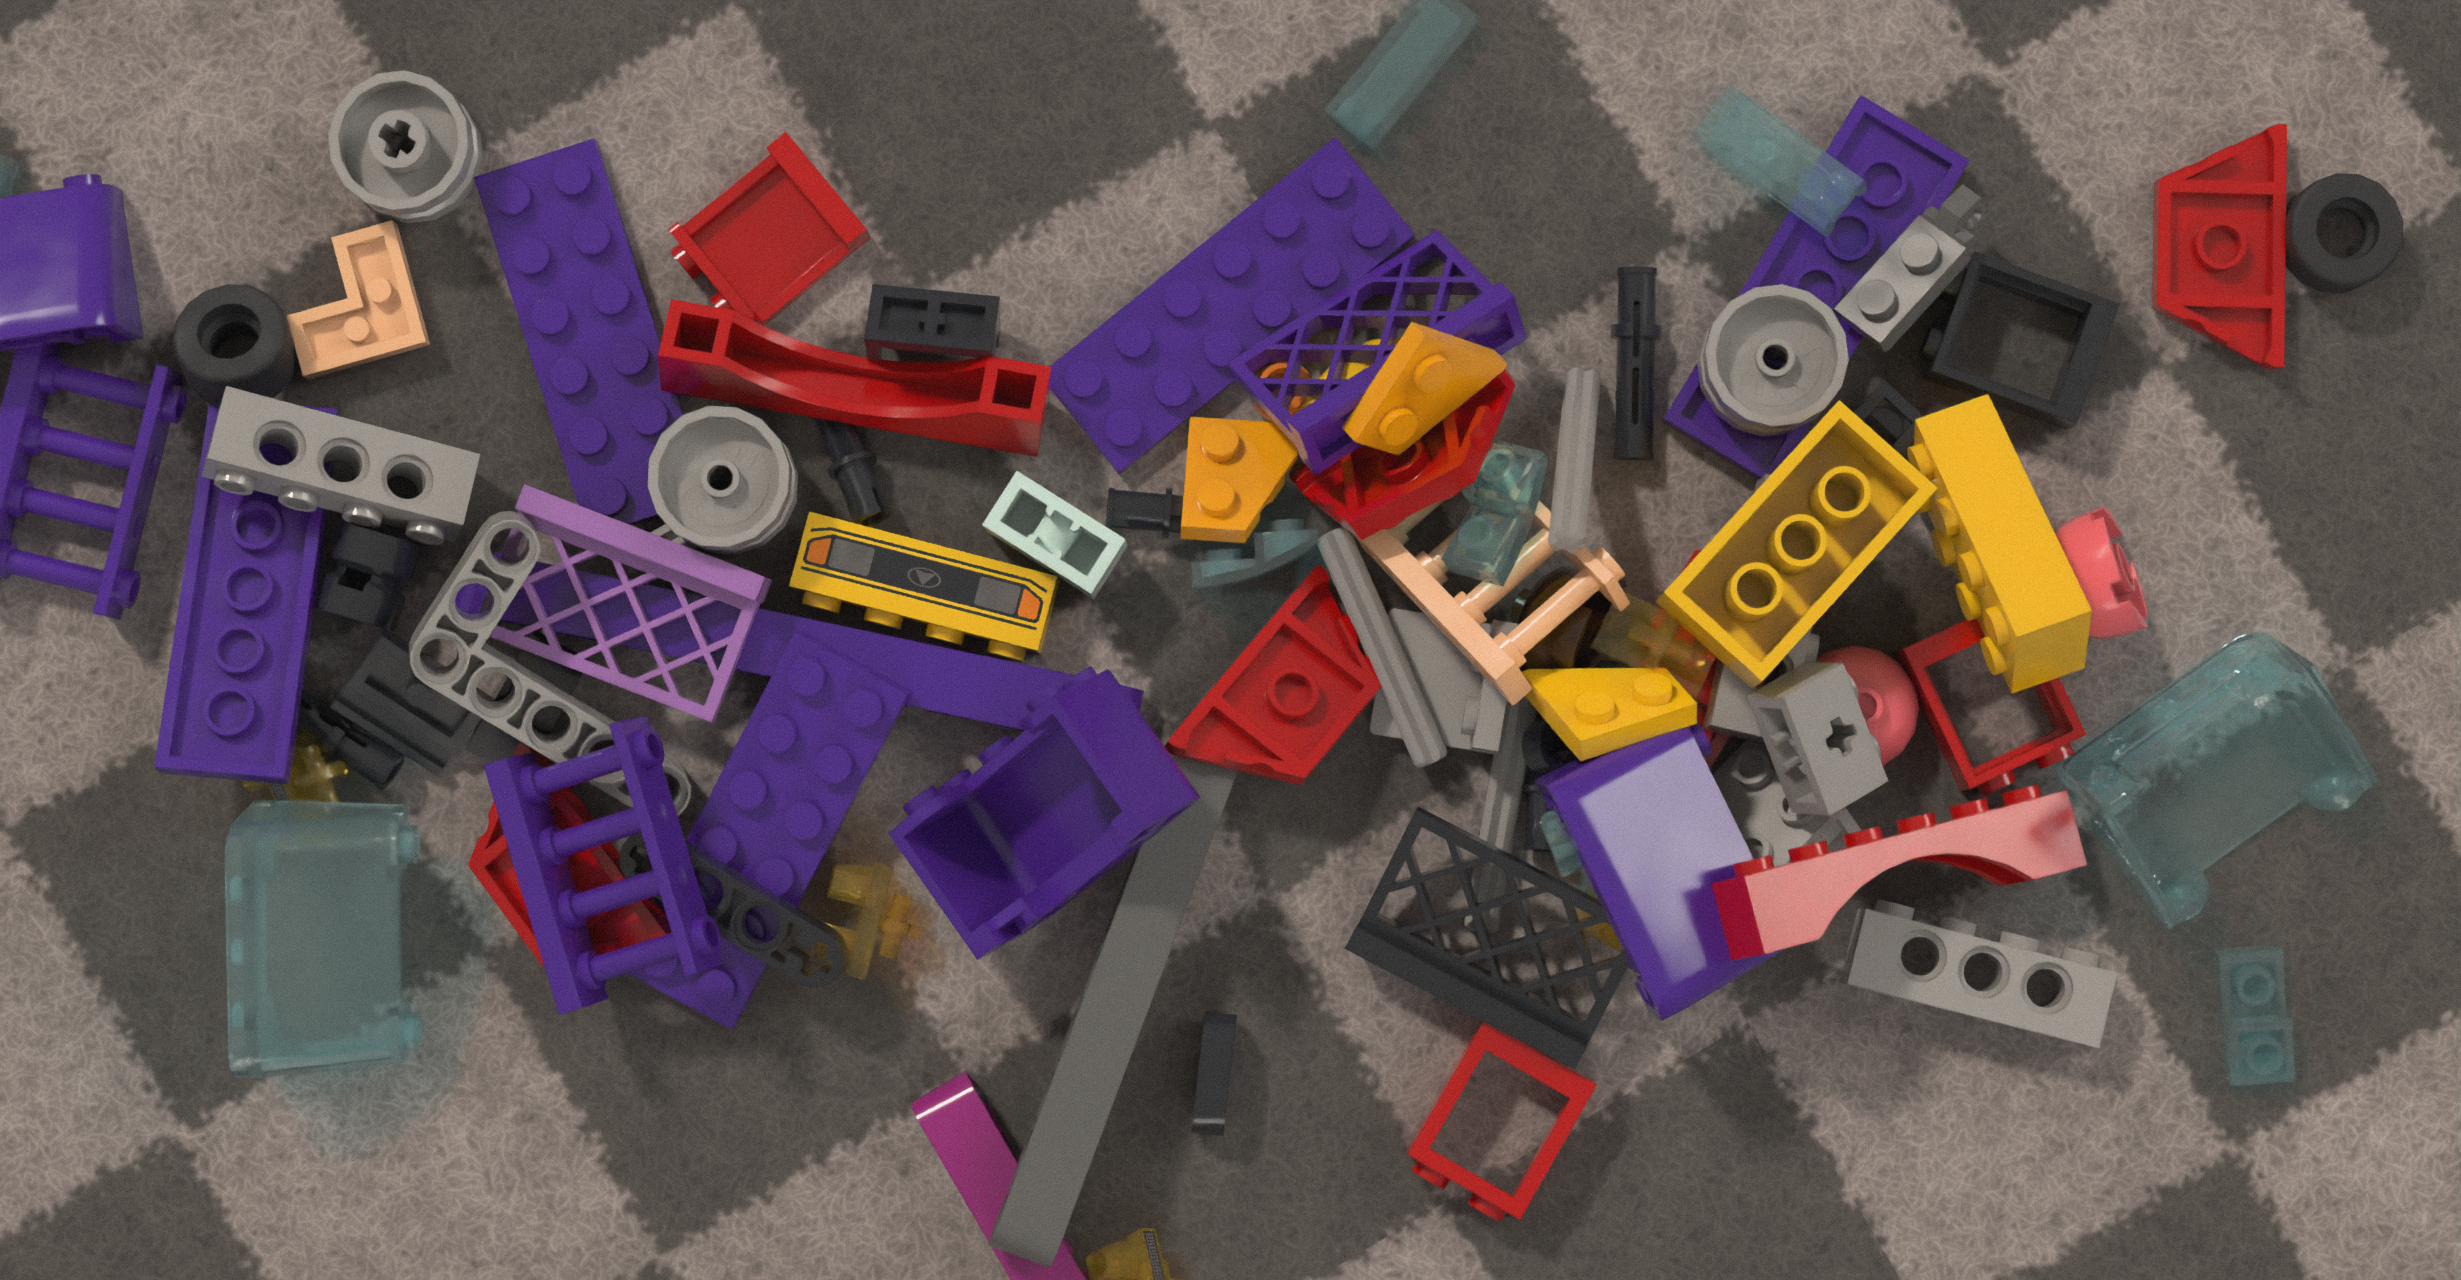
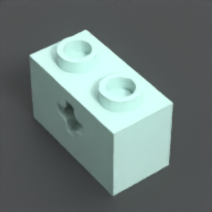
M1018 471L1015 472L982 524L988 533L1093 599L1128 547L1126 539Z

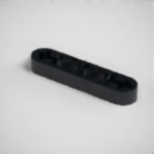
M642 832L630 836L622 845L619 860L620 868L626 878L646 872L641 868L644 857L637 852L638 847L646 848ZM685 840L695 875L698 873L712 874L720 880L723 886V898L720 904L714 908H706L707 915L711 916L716 922L722 938L799 984L810 988L823 987L832 983L846 969L849 960L848 946L843 936L835 929ZM661 895L655 896L657 899L662 901ZM764 906L770 908L776 914L779 921V929L773 939L760 941L749 934L745 925V918L747 912L752 907ZM796 924L802 928V932L794 940L808 948H812L819 941L825 943L828 946L825 957L833 964L832 967L823 965L814 972L807 967L810 956L806 952L793 945L787 950L786 956H784L777 949L790 937L793 926Z

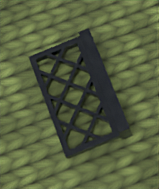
M1421 807L1415 810L1360 922L1355 927L1345 947L1346 950L1574 1069H1576L1628 968L1624 958L1626 954L1623 949L1617 956L1593 963L1582 929L1604 922L1610 924L1598 899ZM1422 827L1446 839L1454 863L1423 873L1420 872L1412 847ZM1460 847L1477 856L1464 860ZM1406 861L1411 876L1396 881ZM1488 862L1504 869L1512 893L1478 903L1467 869ZM1457 872L1468 906L1435 916L1424 882ZM1517 877L1535 886L1521 890ZM1414 885L1425 919L1403 926L1380 914V911L1390 892ZM1546 892L1562 899L1569 923L1535 932L1525 899ZM1515 902L1526 936L1492 945L1481 912ZM1575 907L1593 916L1578 919ZM1472 915L1483 949L1464 955H1459L1447 949L1439 925ZM1429 928L1432 940L1416 932ZM1573 932L1584 966L1550 975L1539 942ZM1529 945L1540 979L1516 985L1503 978L1496 955ZM1486 958L1490 971L1474 963V961ZM1612 968L1603 987H1601L1597 972ZM1587 975L1595 1003L1586 1020L1560 1007L1553 985ZM1544 988L1547 1000L1533 994L1532 991Z

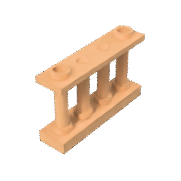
M1493 439L1480 470L1500 492L1429 554L1421 551L1414 558L1403 545L1410 540L1406 534L1443 501H1438L1406 517L1403 522L1394 528L1382 529L1363 540H1360L1354 534L1352 536L1503 697L1514 706L1532 690L1519 669L1527 662L1524 655L1598 590L1620 612L1630 602L1618 583L1625 576V573L1617 562L1601 546H1598L1591 553L1583 545V548L1574 554H1570L1565 549L1560 550L1580 570L1579 573L1507 636L1500 632L1492 639L1481 627L1487 621L1484 614L1556 552L1548 542L1551 511L1500 461L1506 455ZM1519 509L1540 531L1466 595L1461 591L1453 598L1441 586L1448 580L1445 573Z

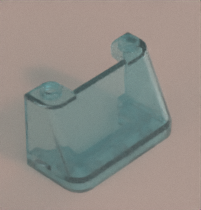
M2250 632L2226 643L2074 751L2075 754L2063 760L2057 772V777L2064 789L2068 791V795L2154 917L2169 930L2180 922L2195 917L2203 909L2205 902L2210 896L2211 886L2202 871L2298 803L2303 801L2310 807L2318 810H2344L2353 805L2362 793L2379 782L2315 664L2264 632Z
M254 800L232 823L229 828L225 848L228 1056L229 1067L233 1077L267 1078L404 1063L410 1056L411 1050L419 1049L422 1035L420 1012H411L409 1000L401 998L400 879L405 874L407 864L417 863L420 852V831L418 825H410L409 805Z

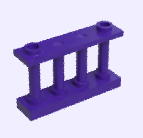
M56 343L16 349L0 408V580L1 578L8 579L13 574L96 594L97 598L93 613L121 620L123 608L131 609L140 588V573L133 571L170 423L178 424L186 408L187 388L180 386L183 375L168 367L156 365L152 383L148 385L65 365L64 358L58 357L60 345ZM60 389L144 409L136 446L49 426L48 419L42 418L48 393L56 394ZM43 451L129 471L120 508L33 488V482L26 480L32 456H40ZM28 512L113 533L104 570L18 550L17 543L11 541L16 518H23Z
M647 716L609 724L615 745L545 768L537 764L534 752L504 758L483 765L559 1015L609 999L605 988L607 979L676 958H680L685 977L722 965L719 954L721 949L720 931L714 919L707 915L662 767L664 761L663 744L658 733L650 727ZM623 770L634 808L564 830L556 826L549 804L552 792ZM642 832L653 870L584 892H580L575 888L567 863L569 855ZM661 895L672 933L600 955L594 950L586 925L588 917Z

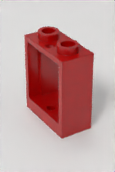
M1976 618L1970 621L1967 619L1895 652V655L1915 685L1919 706L1959 790H1968L1977 786L1981 796H1985L2017 781L2012 771L2014 768L2035 759L2040 770L2075 754L2070 742L2085 736L2086 733L2058 677L2033 686L2054 730L1975 767L1972 766L1926 667L1980 642L1981 638L1985 636Z
M1480 1020L1406 1149L1407 1155L1417 1160L1411 1171L1445 1190L1450 1180L1473 1192L1467 1203L1499 1222L1502 1221L1506 1212L1521 1219L1597 1084L1530 1045ZM1486 1050L1567 1097L1512 1195L1430 1148Z

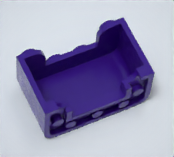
M1090 666L1076 674L1062 686L1059 683H1055L1040 692L1026 704L1030 713L1018 723L1024 731L1020 736L1012 740L1007 735L978 755V759L983 766L974 774L971 773L969 768L965 769L944 783L938 790L935 786H931L915 796L903 806V810L908 817L888 833L977 960L1025 934L1054 915L1200 799L1196 790L1109 669L1097 674L1093 667Z

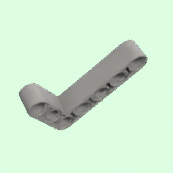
M503 511L490 516L482 524L416 627L409 642L410 665L415 676L424 684L554 762L560 763L588 754L590 748L600 740H613L609 724L615 723V721L485 643L535 566L540 554L539 540L532 523L519 513ZM509 528L521 531L527 537V545L525 551L520 556L504 560L497 557L491 551V541L499 531ZM475 583L486 586L492 592V600L484 611L478 614H469L457 607L455 598L462 587ZM439 638L451 641L456 646L458 652L455 660L450 665L443 668H433L422 661L420 653L427 642ZM492 672H500L507 675L513 682L511 692L500 701L483 699L476 691L478 682L483 676ZM546 706L562 708L568 714L565 727L555 734H542L532 726L534 715ZM664 751L663 770L677 779V785L671 796L677 816H679L689 803L691 786L682 765L673 756ZM623 770L588 781L629 807L634 808Z

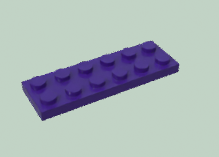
M1860 95L1737 297L1756 287L1780 284L1809 291L1832 309L1845 332L1848 357L1850 359L1863 336L1837 317L1834 308L1919 215L1922 216L1923 212L1930 206L1938 210L1940 209L1941 204L1949 196L1970 160ZM1767 349L1763 352V361L1768 368L1779 370L1785 364L1782 356L1771 358ZM1697 364L1662 419L1663 423L1758 480L1765 474L1771 475L1796 448L1811 423L1809 422L1789 434L1765 437L1736 430L1712 410L1700 388Z
M1334 137L1050 365V390L1120 475L1236 382L1227 364L1229 361L1380 266L1415 237V234L1337 138Z
M593 138L475 176L474 180L577 504L629 525H635L659 517L648 490L649 458L660 435L679 417L684 415L678 393L661 391L658 364L661 339L598 142Z
M209 403L154 768L161 774L289 784L328 509L317 507V510L312 512L294 510L279 503L278 496L255 490L250 495L233 494L216 487L214 479L202 477L219 407ZM303 406L340 416L337 409ZM268 443L259 448L262 457L273 465L281 466L293 461L289 450L280 444ZM335 460L323 464L325 472L331 479L333 477Z
M800 630L796 631L686 841L796 907H799L912 691ZM709 873L696 874L705 908L718 906L723 898V886L720 880ZM656 898L655 902L667 917L663 902ZM754 906L747 912L745 925L752 937L760 941H769L777 935L779 921L776 914L770 908ZM721 937L719 954L722 965L685 977L680 958H676L628 974L732 1030L744 1012L768 965Z

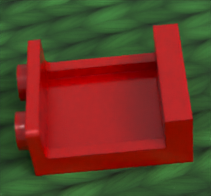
M786 131L766 147L770 155L687 223L681 226L677 221L668 229L678 241V244L670 250L674 258L693 280L704 273L719 291L709 299L713 305L719 308L735 310L763 326L872 238L865 226Z

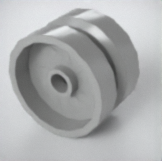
M405 70L378 73L354 86L336 107L328 133L331 163L343 185L382 216L406 223L436 220L458 208L476 186L474 177L479 175L483 163L481 133L468 110L432 78ZM414 141L415 146L409 154L401 150L404 144Z
M1780 284L1753 288L1730 301L1704 335L1697 366L1701 391L1714 413L1736 430L1765 437L1789 434L1813 421L1841 389L1849 357L1845 332L1832 309L1809 291ZM1766 349L1771 358L1782 356L1785 364L1779 370L1770 369L1765 365L1763 352Z
M706 406L682 415L660 435L649 458L648 490L657 514L683 540L710 553L739 555L764 546L785 527L797 502L798 473L789 449L762 419L737 407ZM728 468L733 474L731 485L725 490L713 489L711 482L720 480V469Z

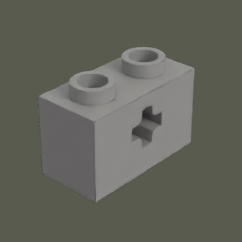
M1805 662L1747 695L1792 813L1831 816L1888 782L1880 760V746L1868 729L1858 703L1859 694L1857 686L1852 677L1847 673L1843 663Z

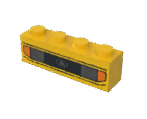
M809 512L789 586L797 591L804 592L802 604L813 608L839 613L842 602L866 608L863 618L865 621L899 630L901 629L903 618L928 625L925 633L926 637L962 646L965 635L989 641L988 653L1024 662L1026 651L1041 654L1060 580L1055 575Z

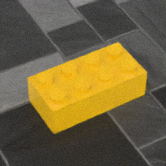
M1986 394L1915 419L1914 446L1907 448L1909 463L1937 487L1934 493L1917 510V513H1928L1935 530L1931 531L1930 535L1936 556L1943 567L1952 565L1960 583L1955 585V590L1964 616L1968 621L1976 618L1985 636L1980 640L1981 649L1993 675L2002 673L2011 694L2084 669L2092 610L1989 395Z
M1839 400L1655 602L1753 689L1768 676L1934 493L1937 487Z

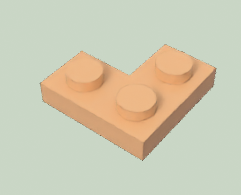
M391 220L331 237L347 299L287 315L303 377L312 379L430 345L398 225Z

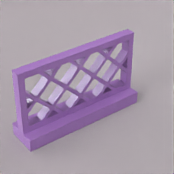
M524 484L515 509H518V513L525 516L532 523L534 530L552 536L562 562L535 574L528 575L519 589L525 588L539 621L516 632L496 625L489 637L714 723L761 603L764 604L773 580ZM514 528L511 529L500 558L505 560L520 556V551L526 538L521 531ZM565 542L586 549V551L571 557ZM597 555H602L612 560L622 585L589 599L575 565ZM624 564L646 572V574L630 580ZM567 570L581 603L547 617L534 583ZM657 578L671 582L682 608L649 622L634 588ZM683 587L703 594L706 597L690 604ZM489 589L479 613L484 611L491 603L492 592ZM626 592L640 626L607 640L593 607ZM717 601L742 609L732 635L708 645L694 611ZM584 611L598 641V645L573 655L562 650L551 625ZM686 615L700 649L667 664L653 630ZM543 629L549 645L527 636ZM644 634L659 668L636 678L622 674L611 648ZM727 647L720 667H718L712 653ZM603 653L609 668L586 659ZM702 657L705 658L714 679L705 705L682 697L671 671ZM663 676L669 691L646 682Z

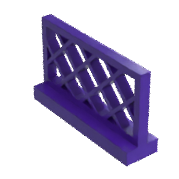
M1436 229L1227 364L1235 380L1297 446L1304 464L1314 475H1317L1363 445L1354 442L1343 430L1342 426L1396 345L1394 343L1398 329H1407L1410 323L1414 322L1494 349L1500 356L1526 340L1527 335L1514 295L1501 282L1493 286ZM1435 256H1438L1445 263L1442 277H1413L1416 268ZM1376 294H1394L1389 311L1361 310L1363 302ZM1437 295L1432 311H1404L1407 296ZM1451 295H1477L1476 298L1456 311H1447ZM1323 328H1341L1337 344H1308L1310 337ZM1384 328L1380 345H1351L1355 329ZM1271 361L1288 362L1284 378H1257L1253 374ZM1303 362H1331L1326 379H1298ZM1346 362L1373 363L1350 379H1341ZM1293 396L1320 397L1294 415L1288 412Z

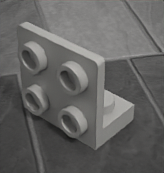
M1396 608L1391 609L1388 617L1445 746L1496 754L1499 751L1507 700L1424 613ZM1493 620L1491 624L1483 623L1481 627L1493 639L1500 632L1507 636L1519 624ZM1380 688L1374 698L1370 732L1374 735L1403 739Z
M1746 740L1713 774L1753 858L1772 855L1774 867L1791 862L1788 853L1789 849L1826 840L1829 852L1845 848L1842 835L1861 830L1846 807L1831 816L1792 813L1765 744Z

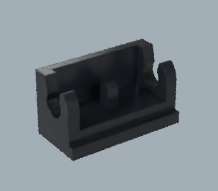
M873 284L864 336L867 360L880 361L882 359V348L969 357L995 356V350L999 348L1001 332L1000 296Z

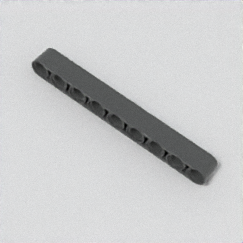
M1191 707V709H1190V711H1189L1187 717H1188V716L1190 715V713L1194 710V708ZM1174 755L1171 756L1196 790L1200 799L1135 851L989 1239V1246L1044 1267H1051L1237 775V770Z

